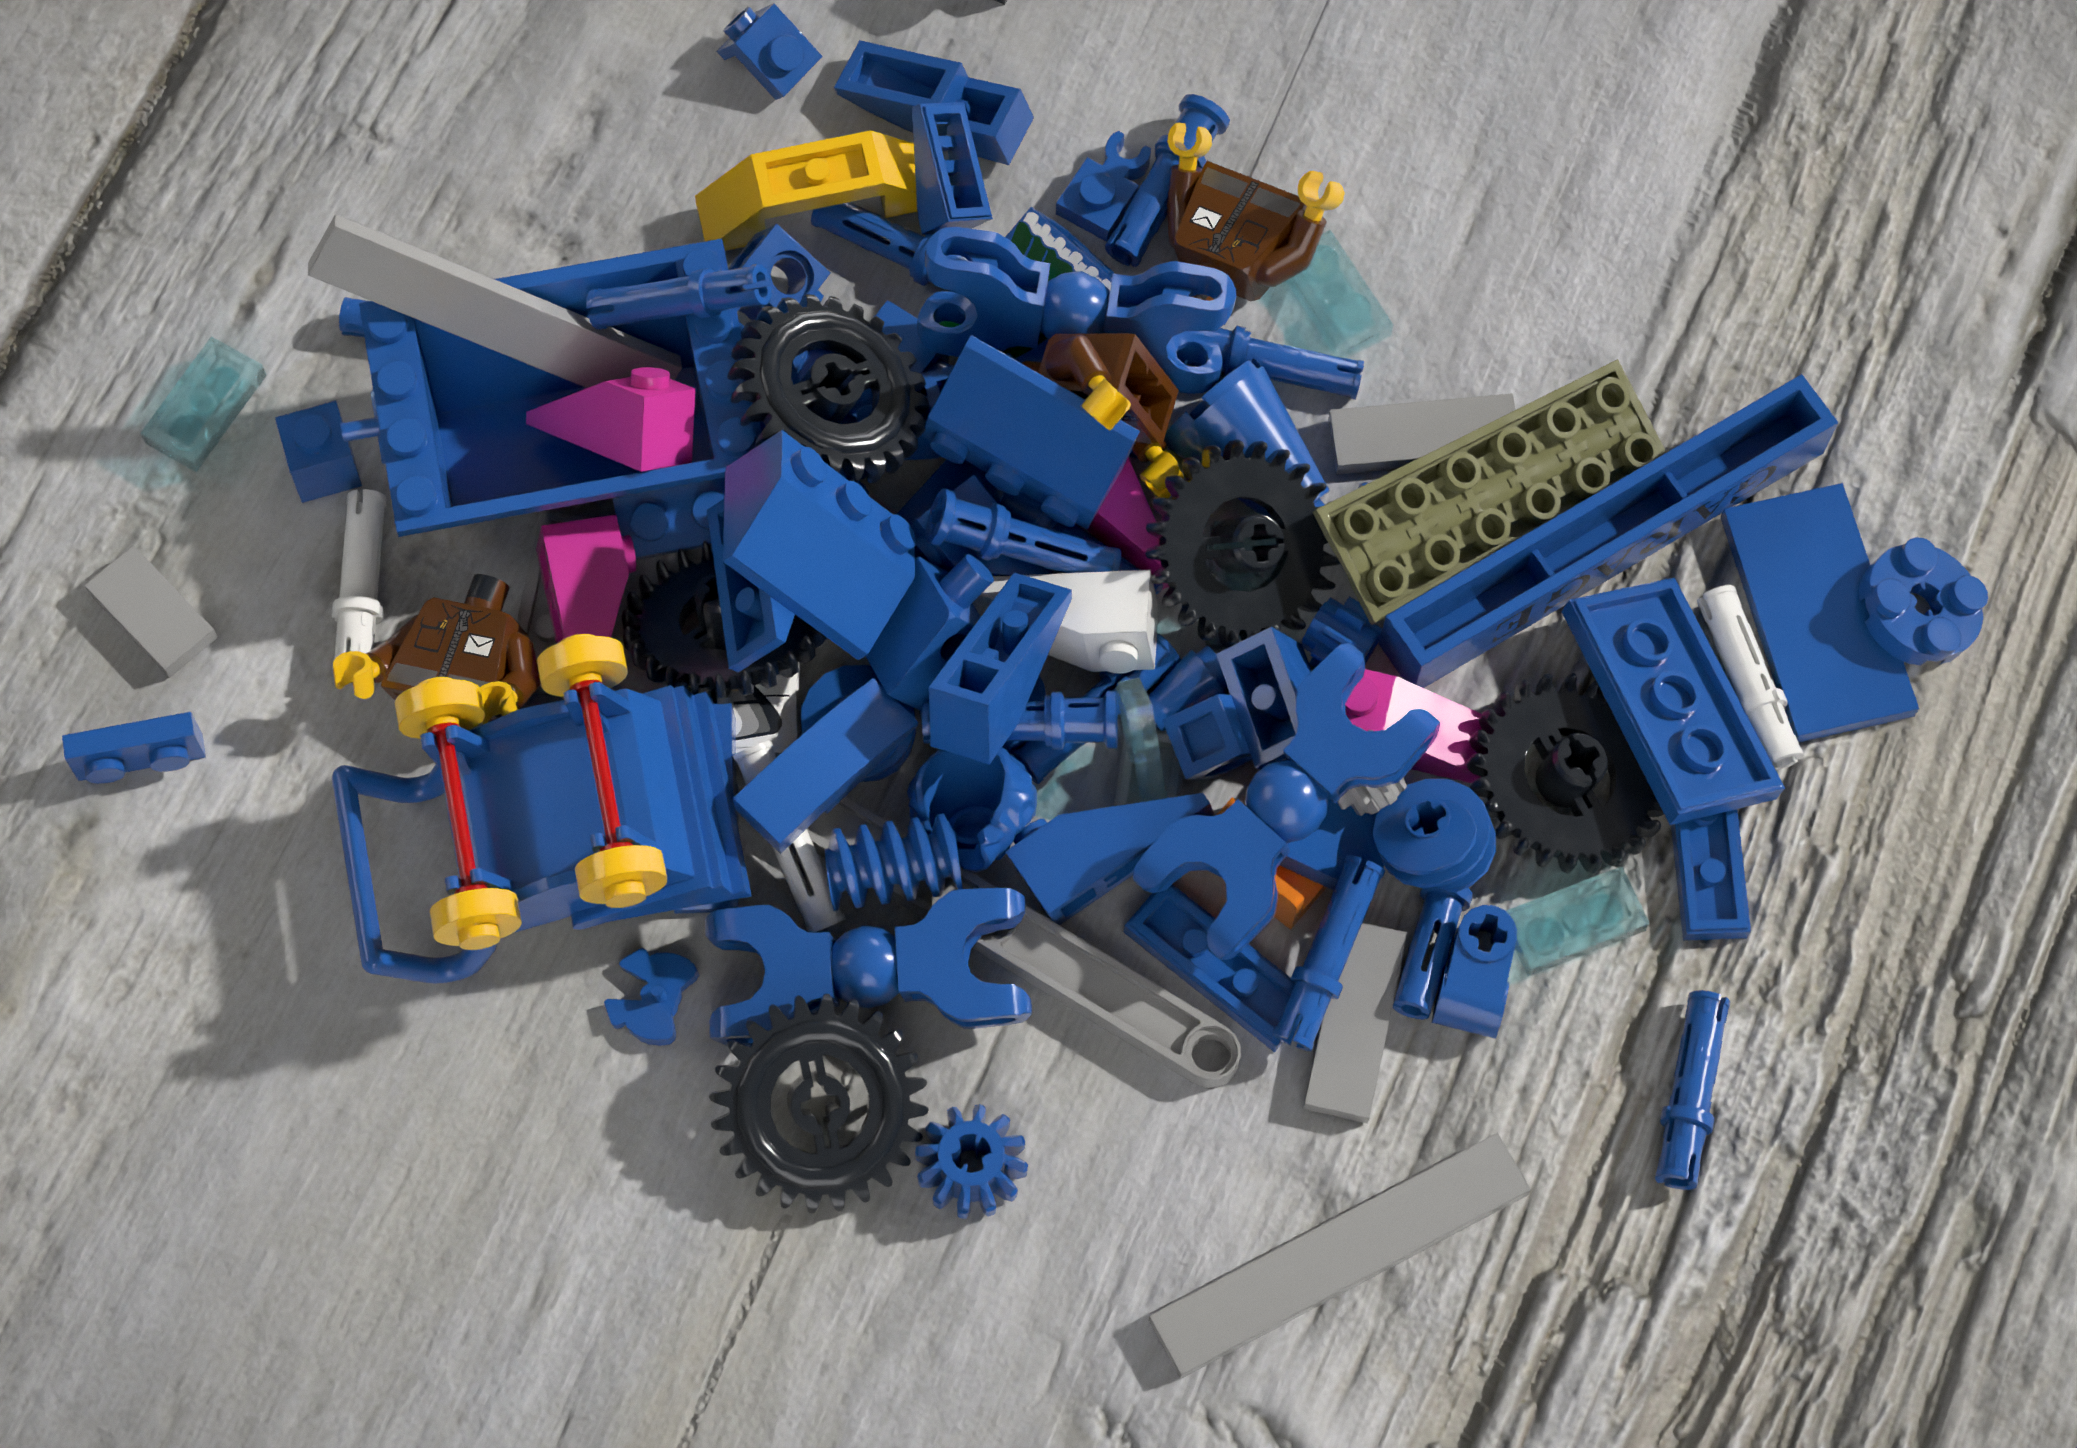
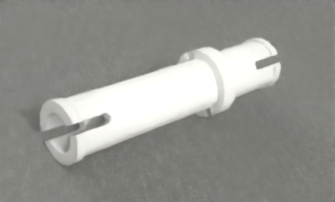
M363 489V503L359 502L360 493L358 490H353L346 495L347 511L340 595L332 603L331 614L332 618H335L337 622L334 660L345 652L359 651L367 653L374 649L375 628L383 620V606H380L378 601L384 513L387 506V498L384 494L375 490Z
M1733 585L1714 588L1704 593L1703 598H1698V607L1701 609L1705 622H1707L1713 637L1712 639L1734 691L1775 770L1787 768L1797 763V759H1802L1804 753L1787 719L1788 716L1784 709L1787 706L1783 690L1775 687L1769 675L1751 626L1743 612L1736 588Z
M771 740L733 755L746 785L776 758ZM806 829L793 843L813 888L814 895L809 890L791 845L781 854L772 846L783 876L788 883L806 925V931L815 933L846 920L840 908L838 911H833L828 878L808 830Z

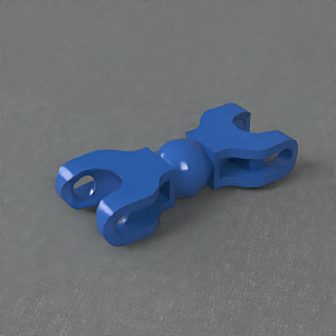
M946 227L934 233L926 245L925 267L928 277L935 286L948 290L936 292L927 298L918 315V336L922 344L931 351L959 357L971 335L1003 352L1007 348L1015 346L1037 348L1040 332L1048 340L1055 334L1128 333L1136 334L1181 393L1198 394L1207 392L1217 383L1220 377L1222 354L1219 344L1211 335L1200 331L1218 330L1226 324L1233 312L1237 297L1236 288L1231 278L1223 271L1185 262L1170 261L1153 266L1144 273L1134 276L1113 273L1109 290L1099 279L1083 271L1062 273L1048 281L1051 263L1029 259L1009 239L992 231ZM960 255L968 261H955L946 256ZM1204 294L1212 297L1214 300L1205 301L1192 296ZM942 321H950L961 325L956 326L954 328H948L941 326L938 323ZM1180 360H1193L1201 366L1191 367L1185 365Z
M1351 643L1341 644L1336 647L1299 685L1295 704L1298 727L1296 735L1283 749L1286 760L1270 763L1254 775L1247 787L1245 805L1237 799L1222 814L1212 817L1193 815L1174 820L1135 865L1133 881L1144 891L1151 893L1166 891L1175 881L1190 871L1207 870L1224 880L1226 883L1227 901L1216 920L1208 928L1206 937L1209 951L1219 960L1223 961L1234 958L1275 916L1278 902L1275 876L1277 867L1290 853L1287 843L1305 839L1319 828L1326 817L1329 799L1335 804L1350 789L1360 786L1378 788L1398 783L1437 738L1440 721L1430 712L1419 708L1408 711L1399 721L1386 730L1366 731L1351 723L1346 715L1345 703L1355 686L1363 678L1366 668L1363 653Z
M1011 888L953 890L935 902L926 917L917 924L895 927V935L880 927L861 926L845 932L836 941L830 932L811 933L799 928L790 916L771 905H754L712 911L704 920L705 936L714 946L722 950L757 953L762 958L765 973L762 986L751 999L732 1005L719 1006L712 1012L709 1019L710 1038L724 1045H727V1042L730 1040L751 1045L753 1040L745 1025L747 1020H753L767 1030L772 1027L768 1011L771 1004L776 1005L788 1019L793 1017L794 999L797 995L802 996L810 1012L815 1013L825 993L831 996L834 1007H840V999L846 1003L851 999H856L859 1007L869 1009L888 1003L900 993L905 1002L926 1001L936 1006L946 1019L964 1029L1023 1023L1032 1015L1031 998L1023 988L1015 984L982 982L970 972L968 962L971 948L983 935L999 930L1011 929L1021 923L1025 914V896Z

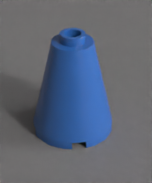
M1255 358L1252 361L1244 362L1201 397L1203 400L1190 414L1186 411L1172 424L1165 434L1164 441L1171 451L1182 459L1188 457L1197 458L1201 465L1202 452L1206 446H1218L1223 457L1224 448L1230 440L1237 439L1243 442L1244 455L1253 442L1264 441L1268 446L1265 452V460L1276 450L1287 449L1290 451V457L1286 460L1285 471L1293 465L1300 463L1310 465L1309 472L1304 475L1301 482L1302 486L1311 483H1325L1266 370ZM1327 485L1326 489L1314 500L1315 507L1325 505L1321 499L1330 491ZM1237 498L1257 514L1273 519L1264 507L1254 501Z

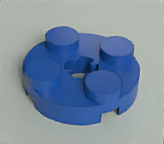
M1919 537L1912 538L1904 545L1892 547L1885 551L1867 568L1861 578L1858 589L1859 603L1865 598L1866 608L1870 615L1864 622L1874 640L1895 658L1908 664L1920 666L1927 660L1941 661L1940 664L1951 662L1971 646L1981 631L1983 624L1982 608L1988 601L1987 589L1978 578L1971 576L1966 568L1950 554L1936 548L1929 540ZM1911 593L1922 596L1930 605L1931 610H1928L1924 615L1914 608L1917 599Z

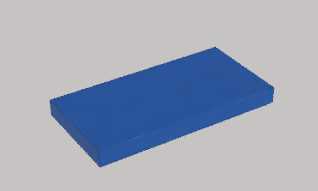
M1843 483L1725 508L1720 519L1775 687L1783 690L1787 699V706L1784 709L1798 743L1915 717L1919 706L1904 662L1885 651L1871 636L1864 622L1870 615L1866 608L1865 598L1859 603L1858 589L1861 578L1870 566V562Z
M1675 577L1570 599L1561 612L1669 825L1776 800L1785 787Z

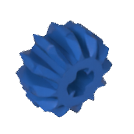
M977 1104L974 1106L972 1121H963L959 1109L952 1106L947 1110L950 1129L945 1128L939 1123L929 1122L925 1127V1132L933 1144H923L916 1147V1161L928 1166L918 1173V1184L921 1188L939 1186L932 1198L933 1205L938 1209L947 1206L955 1197L958 1199L957 1216L959 1218L967 1219L970 1214L971 1202L977 1201L980 1202L982 1212L988 1217L996 1213V1203L993 1194L995 1193L1004 1200L1014 1201L1018 1195V1189L1010 1179H1020L1027 1176V1162L1015 1157L1025 1149L1024 1137L1022 1135L1004 1137L1010 1127V1118L1005 1114L996 1117L990 1125L985 1124L986 1110L984 1105ZM975 1151L976 1159H979L981 1154L985 1155L982 1158V1170L970 1173L968 1172L967 1164H964L959 1169L961 1153Z

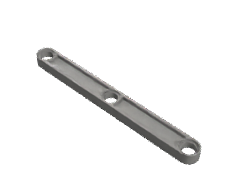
M846 796L828 814L823 812L807 830L817 854L825 858V848L829 846L832 829L840 828L848 844L854 845L858 826L866 824L874 840L880 841L883 825L886 820ZM896 827L901 838H905L907 833ZM960 867L963 889L997 888L971 871ZM946 877L941 897L950 891L958 890L951 877ZM925 880L920 881L916 900L908 901L899 884L894 885L891 899L924 919L932 905L941 897H933ZM1025 905L1024 917L1016 927L1005 929L996 936L986 937L983 935L972 947V949L1198 1086L1218 1088L1227 1084L1237 1072L1241 1059V1045L1236 1035L1228 1027ZM1204 1040L1221 1042L1229 1052V1063L1223 1069L1216 1072L1202 1070L1195 1064L1192 1058L1194 1047Z

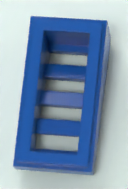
M964 102L923 103L912 107L917 211L922 235L934 234L946 227L972 229L992 220ZM936 126H947V136H939ZM943 151H948L949 160L944 159Z

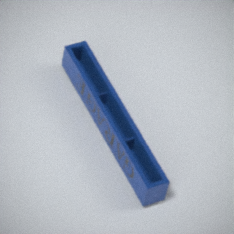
M1801 374L1386 615L1379 645L1404 680L1425 688L1565 606L1570 599L1582 596L1722 514L1725 508L1739 504L1824 454L1839 422Z

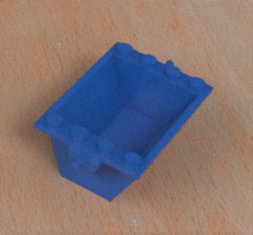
M716 239L497 278L495 280L589 318L588 315L614 309L613 305L587 309L586 298L592 289H607L690 276L692 271L705 268H713L716 272L728 270L723 240ZM373 301L359 303L373 386L370 394L374 417L341 423V431L344 442L378 436L381 461L383 465H386L398 537L724 478L727 466L756 448L755 441L761 433L760 423L751 422L747 426L740 425L742 416L753 402L743 400L733 404L730 401L735 389L745 382L742 379L730 381L727 377L733 364L741 360H734L731 357V351L735 344L741 340V331L744 328V325L739 322L736 308L722 311L720 315L707 318H699L697 315H686L612 326L616 330L680 355L682 369L675 378V381L695 388L692 463L640 472L526 424L527 411L584 390L586 387Z

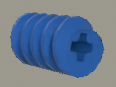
M945 814L936 815L932 834L926 833L918 817L910 818L905 838H901L892 821L884 822L880 841L874 840L866 824L859 825L854 845L848 844L840 828L832 829L829 846L825 848V860L833 911L839 910L843 891H847L855 908H862L865 906L868 889L872 887L882 905L890 904L895 884H899L908 901L916 900L920 881L925 880L933 897L942 896L946 877L952 878L957 889H963L955 831H953Z

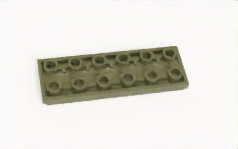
M1617 359L1314 510L1313 514L1332 551L1343 566L1350 585L1370 624L1373 625L1396 609L1667 452Z

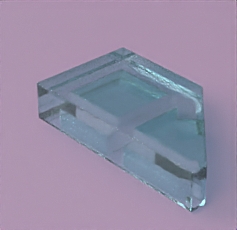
M1140 677L1118 682V687H1116L1117 699L1129 760L1134 763L1140 802L1165 799L1167 794L1152 703Z

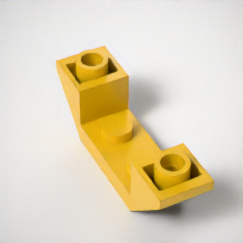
M869 130L751 154L695 195V203L704 241L722 239L725 251L745 247L756 233L766 229L765 219L877 196L881 198L885 218L918 212L914 143Z

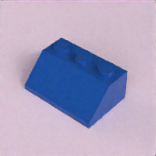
M971 335L928 416L925 426L926 431L923 433V437L930 440L931 448L946 460L956 464H963L965 460L985 471L986 479L997 489L1015 496L1022 492L1041 503L1042 512L1055 522L1067 527H1073L1076 523L1088 529L1122 471L1140 431L1122 420H1119L1114 428L1109 431L1081 407L1085 399Z
M781 430L725 468L722 562L857 660L868 655L915 578V531L904 518L896 514L893 515L869 497L862 486L854 481L847 480L826 464L814 449L804 447Z

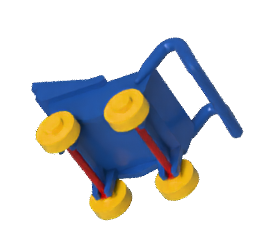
M591 634L569 636L544 650L537 658L542 689L548 694L564 697V700L516 710L477 728L475 727L485 718L481 689L473 682L449 677H435L424 680L417 686L402 692L394 703L399 731L405 736L421 739L422 749L436 763L431 772L418 777L404 778L342 765L337 767L332 774L334 797L363 969L370 974L431 984L449 983L465 979L477 973L495 952L497 943L501 938L567 917H571L573 929L581 930L616 920L751 897L722 744L713 708V698L707 692L693 695L684 686L673 688L671 685L643 694L627 688L613 691L610 688L622 682L628 674L623 645L616 639ZM445 793L459 877L453 875L444 879L446 891L450 896L433 904L429 912L435 941L444 945L460 946L463 950L446 957H427L383 949L358 794L397 803H417L434 799Z

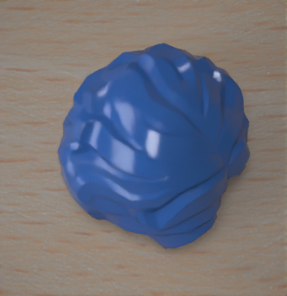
M1004 748L1000 749L990 765L939 749L920 767L907 789V796L910 800L908 804L910 818L918 817L927 834H932L936 815L945 814L953 831H955L959 865L967 871L979 872L987 869L993 861L1000 860L1006 854L1005 851L1010 848L1015 836L1031 822V819L1036 814L1037 789L1032 784V776L1025 770L1024 764L1014 758Z

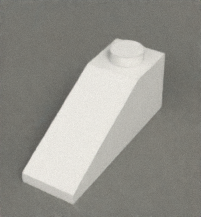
M1150 570L1024 575L1072 589L1071 603L1049 651V656L1091 672L1127 673L1132 670L1155 669L1159 607L1154 585L1151 582ZM993 576L994 582L973 602L980 616L983 615L1011 576Z

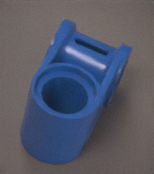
M1481 905L1472 908L1464 915L1452 943L1447 967L1445 966L1441 978L1432 1023L1496 1039L1509 990V982L1507 981L1517 941L1515 922L1504 909L1495 905ZM1480 930L1491 933L1490 942L1493 946L1490 952L1478 949L1479 941L1476 937Z

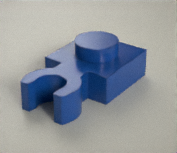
M1120 131L1113 133L1107 140L1104 164L1101 165L1087 157L1056 202V215L1106 242L1119 225L1125 211L1139 189V185L1132 181L1142 177L1150 166L1151 148L1146 145L1140 150L1139 155L1133 159H1125L1118 154L1124 146V133Z

